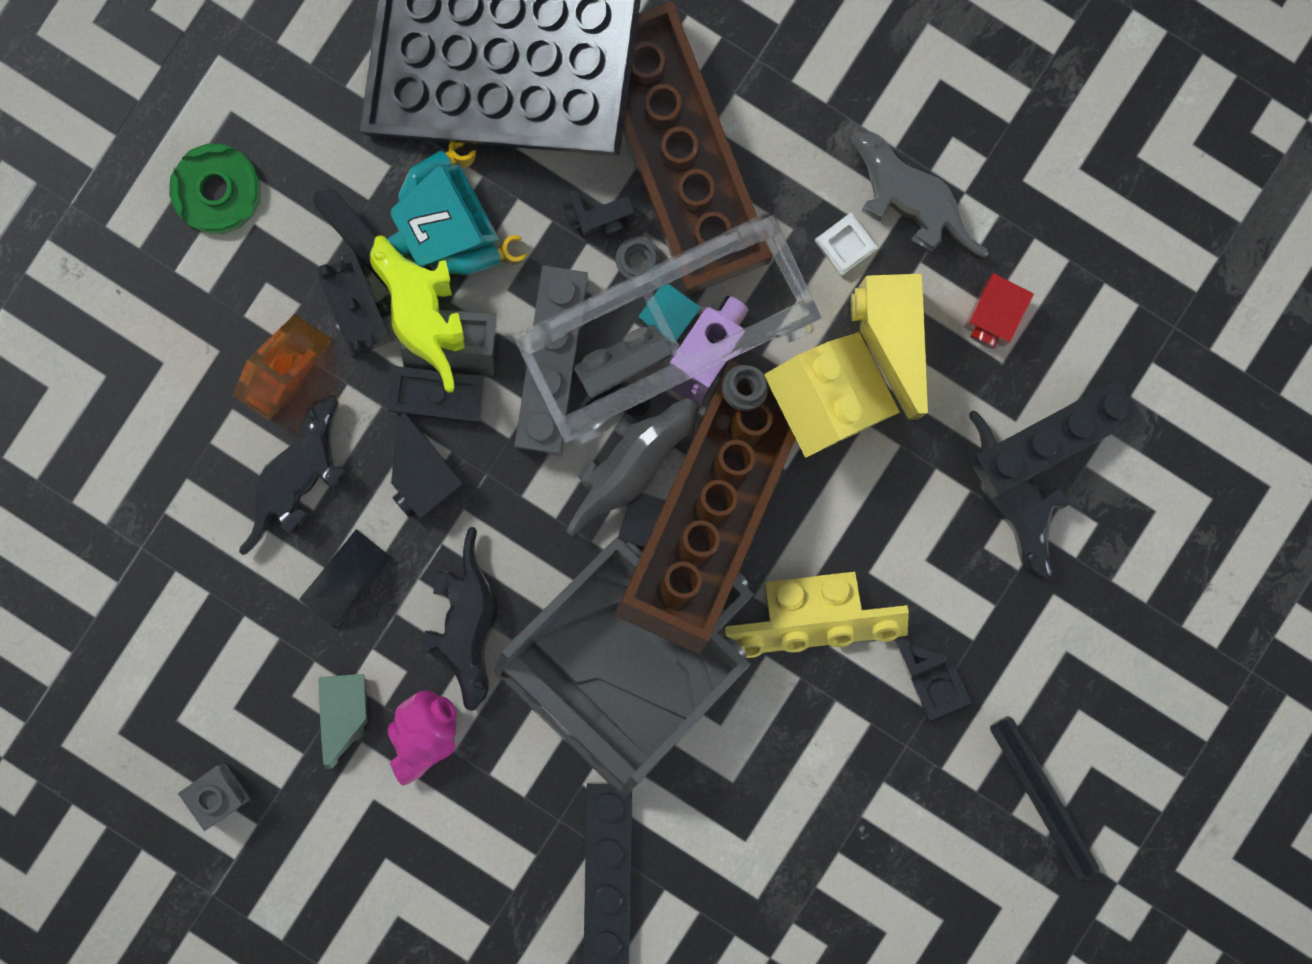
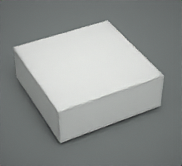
M849 213L814 240L841 277L878 249L852 213Z

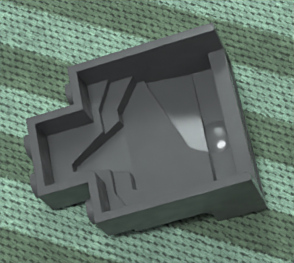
M616 537L501 651L493 672L625 799L751 665L745 659V651L736 641L729 637L724 639L718 633L738 614L754 594L748 589L749 583L746 578L738 572L709 642L700 654L694 653L614 616L642 554L633 544L629 542L624 544Z

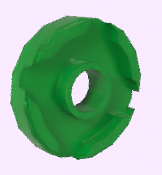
M204 144L189 150L182 157L177 167H174L170 176L169 196L175 212L190 227L206 234H226L241 228L254 215L260 202L261 182L255 166L241 152L225 144ZM213 177H220L227 184L225 195L216 201L207 200L203 193L205 183Z

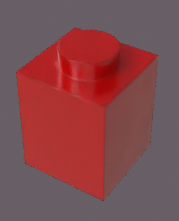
M993 273L987 279L964 325L965 328L972 331L970 338L991 349H995L997 344L1002 347L1009 344L1034 293Z

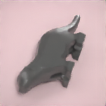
M854 131L851 134L850 141L868 169L874 192V199L866 201L862 212L877 221H881L888 207L891 206L902 216L914 219L921 229L917 231L911 241L929 252H932L941 243L942 230L945 229L953 239L968 251L979 257L988 256V249L974 241L964 228L957 202L951 190L942 180L903 163L893 152L886 140L879 134L872 131Z
M691 398L683 399L672 404L660 415L638 422L627 413L622 417L614 429L617 434L624 438L616 445L606 461L598 466L597 463L590 460L578 476L583 486L590 492L567 528V533L570 536H577L592 520L601 514L629 504L646 490L661 464L677 443L685 437L692 438L695 435V421L700 407Z

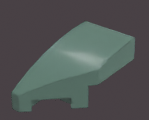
M364 674L319 677L320 727L323 765L325 769H332L338 763L337 759L355 740L358 742L365 734L363 727L368 723L367 680Z

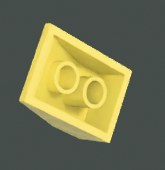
M922 274L866 276L859 287L855 288V294H851L852 321H860V333L909 420H918L928 413Z
M860 332L828 341L798 354L764 374L805 458L900 413Z

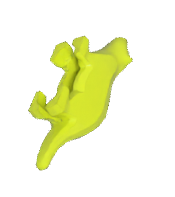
M377 236L370 252V262L375 272L390 291L392 328L394 333L413 354L426 360L437 369L443 380L445 391L452 393L454 391V379L450 365L441 348L456 352L465 347L459 314H451L448 323H446L439 313L437 296L446 297L452 295L446 260L439 261L435 271L427 270L404 258L386 237Z

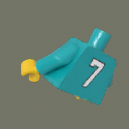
M450 142L448 152L439 151L410 168L398 194L399 202L391 209V217L399 232L387 238L404 258L412 255L419 266H433L434 269L437 268L439 261L446 260L449 274L471 275L500 265L501 260L513 265L525 259L527 253L519 257H513L507 251V244L520 241L522 239L521 236L511 235L497 248L493 245L499 241V238L462 168L472 165L476 157V150L471 151L466 156H459L454 151L462 147L464 143Z

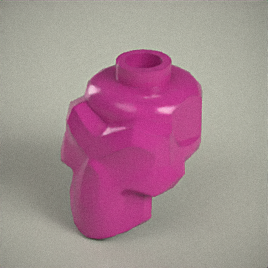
M429 690L417 692L403 701L395 710L394 721L388 726L389 738L398 755L390 762V766L397 781L403 786L420 778L431 766L451 755L456 747L454 736L456 735L457 724L455 719L457 714L455 707L446 697L439 696L437 693Z

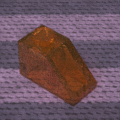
M294 314L247 360L232 396L270 421L297 392L330 344L331 338Z

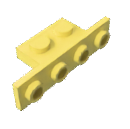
M855 572L765 582L770 621L725 627L726 637L733 639L743 648L746 653L745 658H752L765 652L785 650L795 653L801 652L808 647L816 646L845 647L859 641H892L901 636H908L909 611L907 605L862 610Z

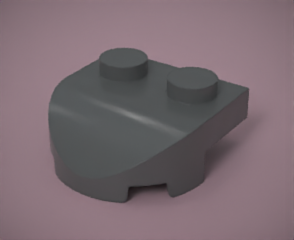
M652 324L648 327L633 330L623 340L606 349H599L588 354L581 362L574 365V369L591 399L671 357L670 354L672 352L661 332Z

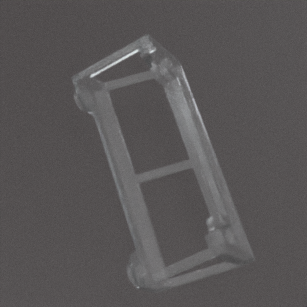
M761 214L514 334L513 337L564 442L567 443L574 439L578 446L601 435L602 431L599 426L604 424L607 419L775 337L779 338L786 335L788 342L800 339L813 332L814 328L811 323L822 319L774 215ZM765 240L796 299V304L687 357L684 356L652 291L732 252H738ZM643 296L675 358V362L566 416L562 415L532 353L565 336V333Z

